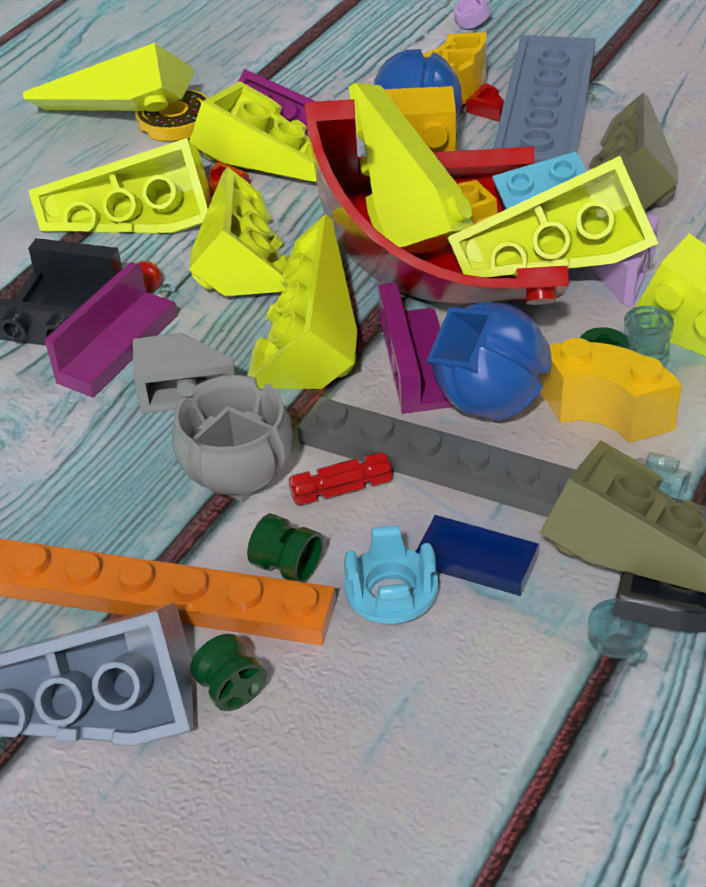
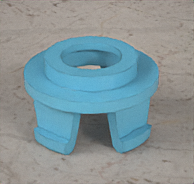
M399 526L372 528L368 552L358 558L354 551H347L345 554V596L351 608L365 619L382 624L404 623L421 616L434 603L438 593V576L436 573L434 550L429 543L421 545L420 553L405 548ZM399 579L406 582L405 584L379 586L377 597L375 598L371 595V590L375 584L382 580Z

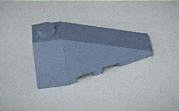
M176 602L0 652V736L14 738L18 735L54 737L56 741L76 742L81 739L112 742V745L135 746L191 731L193 729L191 656Z

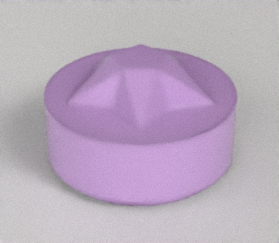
M460 0L453 10V15L459 27L469 29L483 23L489 17L491 9L487 0Z

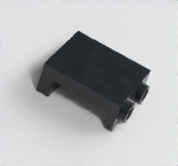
M35 238L28 248L34 269L14 300L0 299V340L46 346V338L122 270L118 248Z

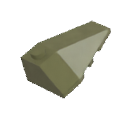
M643 92L611 120L600 142L603 148L600 153L592 158L589 166L593 169L620 156L645 210L654 202L660 204L667 200L675 192L676 184L679 181L678 167L648 96Z
M600 440L568 479L540 534L551 539L554 545L562 552L571 556H579L589 563L623 572H631L638 576L706 593V521L701 516L704 510L690 499L682 504L677 503L659 489L663 481L662 477L649 467Z

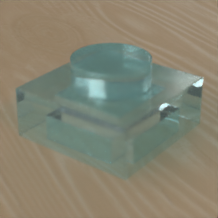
M648 452L646 459H635L663 478L659 489L668 496L679 498L687 492L692 472L678 468L679 459L654 452Z

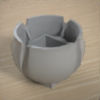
M241 375L221 376L194 386L192 388L193 396L191 401L186 397H182L179 400L174 414L172 443L177 461L190 479L200 486L207 487L214 493L228 495L244 503L256 490L266 486L287 463L293 443L292 421L280 394L270 384L265 385L260 390L254 377Z

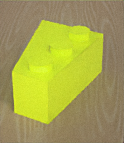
M689 233L660 263L626 325L706 357V244Z

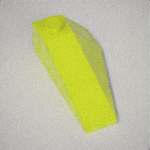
M152 43L24 91L23 98L45 110L156 112L166 109L169 103L183 98L194 75L192 66L158 44Z
M352 84L348 88L350 99H354L356 134L365 143L366 157L360 160L361 172L366 176H370L372 194L366 197V204L373 227L395 245L409 253L435 252L449 245V236L474 225L471 218L472 208L468 199L462 194L461 188L381 85Z
M229 167L222 173L192 247L189 270L193 278L201 286L208 290L214 288L223 296L283 292L286 286L280 280L289 257L284 254L280 256L278 251L283 244L282 239L268 225L272 217L261 193Z

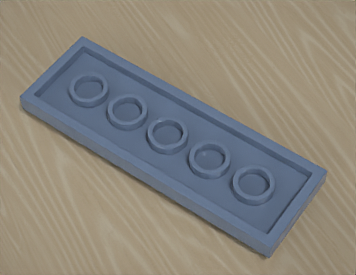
M521 35L493 149L534 146L535 163L572 152H577L578 154L595 55V38Z

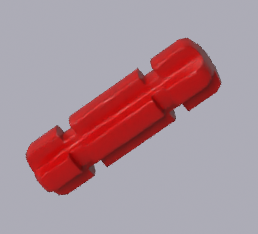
M378 452L364 456V462L361 463L355 458L316 469V475L311 476L310 471L295 474L289 478L290 494L294 503L302 506L317 502L316 496L322 495L323 499H328L365 489L364 483L370 482L372 487L388 483L392 479L390 461L385 453Z

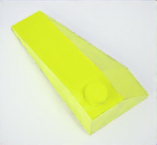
M239 81L202 101L190 141L206 158L213 161H221L225 164L317 182L309 137L305 135L307 126L299 120L289 122L280 115L282 106L273 99Z
M187 138L28 190L38 226L42 232L174 234L202 225L211 203L210 187L199 150Z
M620 156L448 237L463 274L486 278L514 275L517 268L568 265V269L615 264L659 244Z
M326 214L296 240L280 280L286 288L279 296L277 302L270 305L266 318L273 322L267 339L260 337L256 340L251 354L248 376L256 378L260 389H263L267 384H270L275 389H323L336 377L341 378L347 375L356 362L357 327L333 220Z

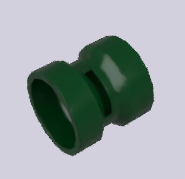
M269 513L262 517L251 534L247 558L251 565L263 570L270 571L273 568L280 570L284 579L307 582L316 571L321 560L324 537L320 532L302 526L299 529L291 527L288 519Z

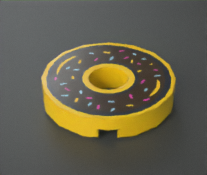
M187 89L182 99L169 103L168 107L164 110L156 112L135 111L138 130L142 134L144 131L148 132L149 138L157 141L173 142L186 138L189 139L191 138L201 103L208 97L201 92Z

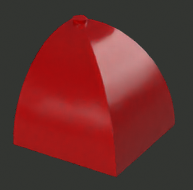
M354 99L304 102L318 193L324 215H328L333 220L336 238L342 249L371 277L383 284L397 282L400 292L435 302L462 304L526 300L527 304L539 305L556 302V298H560L569 286L568 265L517 268L514 275L486 278L463 274L451 244L435 252L409 253L395 245L373 227L368 214L366 197L372 194L370 176H366L361 172L360 160L366 156L358 157ZM534 146L433 152L457 184L477 180L497 200L498 213L506 209L492 176L535 164Z

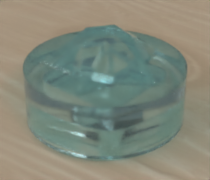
M616 599L604 600L596 604L589 614L587 636L590 644L598 652L608 657L627 658L637 654L646 643L649 624L613 617Z

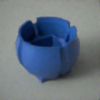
M421 49L399 52L384 62L374 79V85H381L383 89L453 86L456 120L458 118L457 114L462 106L461 84L450 64L434 52L428 58L423 56Z
M482 302L465 308H449L426 362L433 367L435 381L442 394L451 404L464 413L477 415L480 418L489 417L495 421L509 418L519 413L535 399L543 388V385L538 380V375L550 371L551 351L549 343L542 335L536 322L519 308L505 303Z

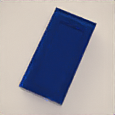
M434 515L415 553L420 554L421 545L429 543L435 553L436 572L521 597L539 557V543Z

